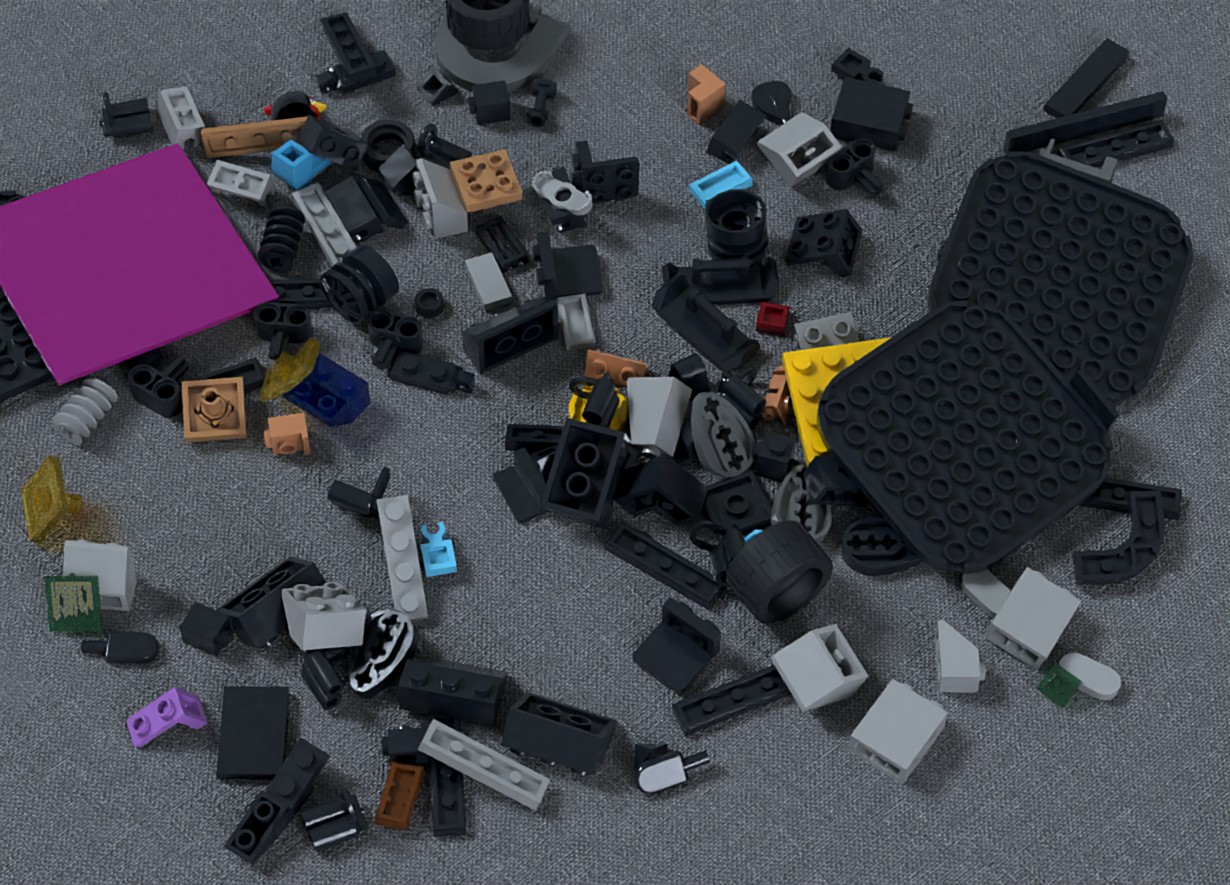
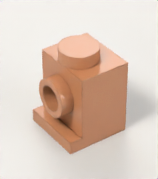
M304 412L268 418L269 430L263 431L266 449L272 448L274 455L291 454L304 450L305 455L311 454Z

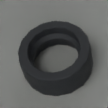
M383 119L369 125L361 135V138L369 145L363 157L364 163L377 173L382 174L378 168L391 156L381 155L371 149L378 141L396 139L415 153L414 135L412 130L403 122Z

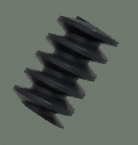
M279 206L270 211L258 251V259L266 268L280 273L291 271L296 257L295 252L298 250V243L301 240L300 234L306 222L305 216L300 210L290 206Z

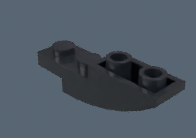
M300 737L266 791L260 790L224 847L253 865L283 833L315 789L312 785L330 758L328 753Z

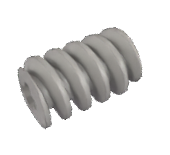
M86 378L82 382V386L78 387L75 390V394L67 400V404H64L60 408V412L54 415V427L68 442L73 445H81L83 443L81 436H89L90 430L88 428L94 429L97 426L95 419H103V411L111 409L110 402L115 403L118 401L116 392L99 379Z

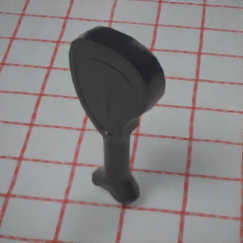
M770 81L760 84L753 89L751 103L756 110L766 115V120L780 124V126L790 120L788 106L791 101V89L786 83Z

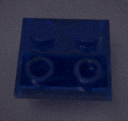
M321 353L282 393L284 399L329 427L351 424L370 404L368 382Z

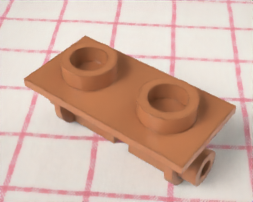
M600 349L596 351L588 350L584 376L599 379L603 377L605 372H609L610 377L614 380V384L627 387L628 378L647 376L649 364H645L644 360L636 361L604 353Z
M781 365L774 370L769 386L770 392L777 393L766 394V405L761 412L764 419L773 420L774 417H779L783 425L787 426L794 409L784 366Z

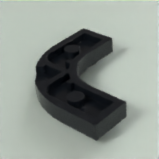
M1161 490L1129 492L1128 503L1131 531L1128 540L1121 546L1102 551H1074L1072 558L1075 585H1100L1124 582L1137 576L1151 564L1161 547L1165 531Z

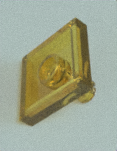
M48 455L21 490L30 542L41 543L66 512L79 514L83 507L80 494L66 493L60 457Z

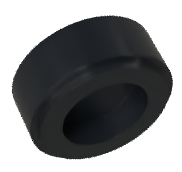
M426 288L416 294L414 299L415 310L420 316L434 318L443 312L444 297L440 291Z

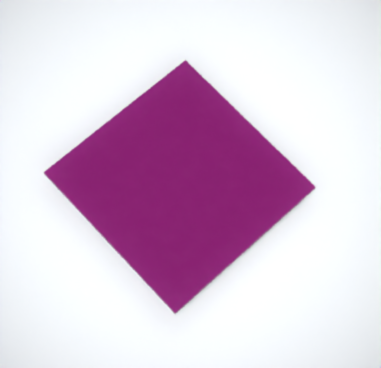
M179 143L0 206V287L58 386L252 312L262 303L280 301L273 286Z

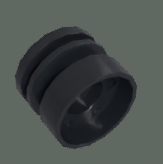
M735 189L718 193L710 199L705 207L707 247L711 258L716 260L748 256L749 265L755 264L762 259L768 250L766 204L762 198L753 192Z
M361 244L343 257L342 263L337 262L323 273L319 280L321 290L329 304L339 315L353 324L363 322L372 311L377 309V306H382L399 292L397 276L388 262L376 250Z

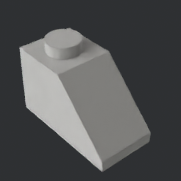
M938 620L935 631L938 692L977 693L980 680H985L986 674L985 661H979V649L946 621Z

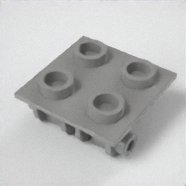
M852 311L794 324L797 334L794 335V343L796 347L800 346V350L859 342Z

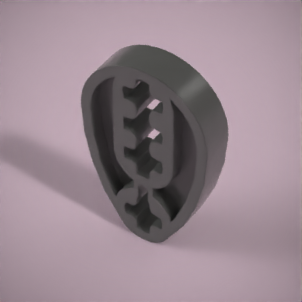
M699 393L693 400L691 413L692 436L699 461L708 472L716 476L733 477L743 473L751 465L755 450V439L747 422L729 401L717 393ZM707 401L712 402V406L709 407V411L704 410V407L707 405ZM719 428L724 429V433L721 435L722 439L716 438ZM725 442L730 443V447L727 448L728 453L722 451V448L725 447ZM731 456H736V460L733 462L734 466L728 465V462L731 461Z
M800 464L795 466L785 477L776 493L771 511V524L775 525L788 520L800 522V517L797 515L801 509V505L798 502H801L803 507L806 508L802 515V519L805 521L803 526L819 544L825 538L832 523L831 505L811 504L807 487L802 488V479L799 478L804 477L803 472L807 465Z

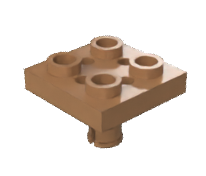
M506 149L450 162V170L466 213L481 209L488 210L489 207L492 209L494 206L522 200V190Z
M243 377L182 381L185 442L247 438ZM202 409V414H199V415L195 414V411H197V413H199L200 410ZM211 424H213V426L219 424V426L217 428L211 427Z

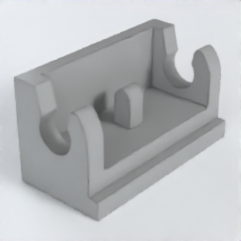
M188 87L160 90L157 113L171 145L179 143L183 150L184 142L192 138L194 147H197L201 139V130L205 129V125Z
M220 160L216 161L207 182V187L214 193L219 194L223 191L255 200L262 207H268L267 194L273 196L276 191L271 175Z

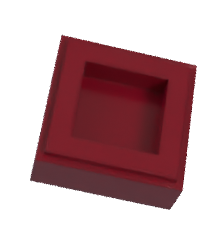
M761 302L756 331L785 336L790 306Z

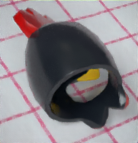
M294 90L279 96L273 105L264 108V112L271 116V121L308 117V115L321 119L320 113L327 106L326 104L314 101L313 97L308 96L303 91Z

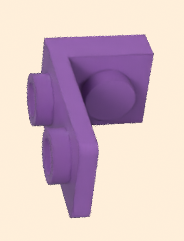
M174 687L129 717L126 722L133 745L142 747L177 722L198 730L207 724V719L199 696Z

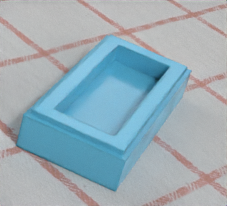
M736 160L689 184V191L705 209L710 199L718 193L735 189L745 190L753 185V179Z

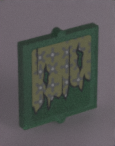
M70 573L68 576L45 577L49 631H72L73 634H77L79 631H101L103 629L98 576H75L74 573Z

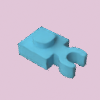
M438 522L439 531L436 534H430L427 531L426 525H422L421 528L422 538L426 543L420 544L426 577L457 572L452 540H445L446 532L443 522Z

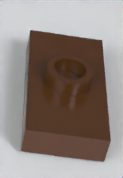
M392 761L374 819L375 825L408 831L425 773L424 767Z

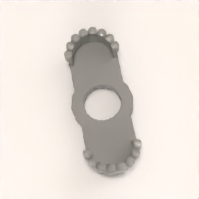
M540 171L539 174L536 173L533 177L532 187L540 197L550 201L554 207L565 209L575 215H584L591 210L592 196L589 191L583 193L577 190L573 184L561 182L553 177L551 171ZM561 190H569L572 194L567 201L560 202L556 200L557 193Z

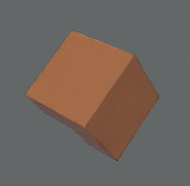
M702 64L689 73L687 115L698 125L725 107L726 84Z

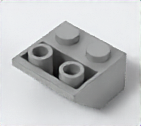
M803 112L756 143L789 188H792L828 164L829 158L842 148L825 124Z
M422 158L417 159V172L413 173V180L417 189L414 191L418 208L423 207L425 211L422 213L425 228L432 230L435 239L468 231L467 213L451 170Z
M65 540L63 582H91L93 608L130 611L137 576L129 547L119 543L99 544L88 540Z
M327 582L324 586L298 584L294 588L282 589V599L290 637L301 650L358 646L363 644L366 609L342 584L337 582Z
M836 624L811 630L771 657V661L802 712L851 698L868 677V674Z

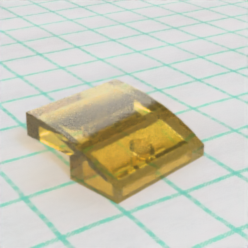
M310 337L295 357L283 351L267 371L258 399L263 402L274 399L302 382L314 369L321 343Z

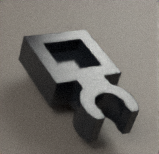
M849 47L831 66V71L843 79L849 77L875 83L871 80L875 79L881 83L884 74L878 68H870L871 61Z

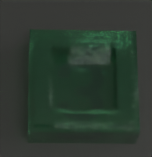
M1055 662L1037 689L1065 708L1083 681Z

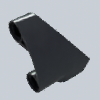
M697 353L671 363L669 369V377L677 378L692 389L673 457H670L681 467L699 459L692 436V405L694 398L699 393L710 392L706 367ZM707 401V405L704 407L705 411H709V407L712 406L711 401ZM719 428V433L716 434L717 439H722L723 428Z

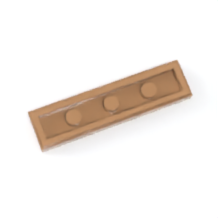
M307 117L205 128L201 130L200 134L207 158L276 151L289 140H293L301 145L296 139Z

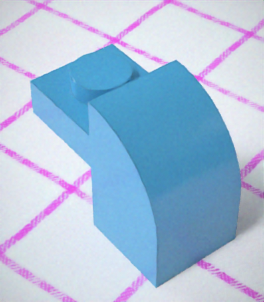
M289 140L272 153L271 170L274 176L299 191L311 186L312 178L328 167L331 161L311 154L295 141Z

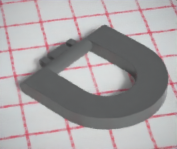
M477 0L468 6L478 10H494L505 6L507 3L501 0ZM529 2L530 21L528 25L534 28L519 51L508 60L488 63L472 57L467 52L465 45L453 37L451 30L448 29L446 14L439 24L435 35L436 60L444 75L461 88L472 91V85L505 80L508 93L531 84L534 79H537L544 72L567 37L570 25L541 15L542 6L535 5L531 10L532 3Z

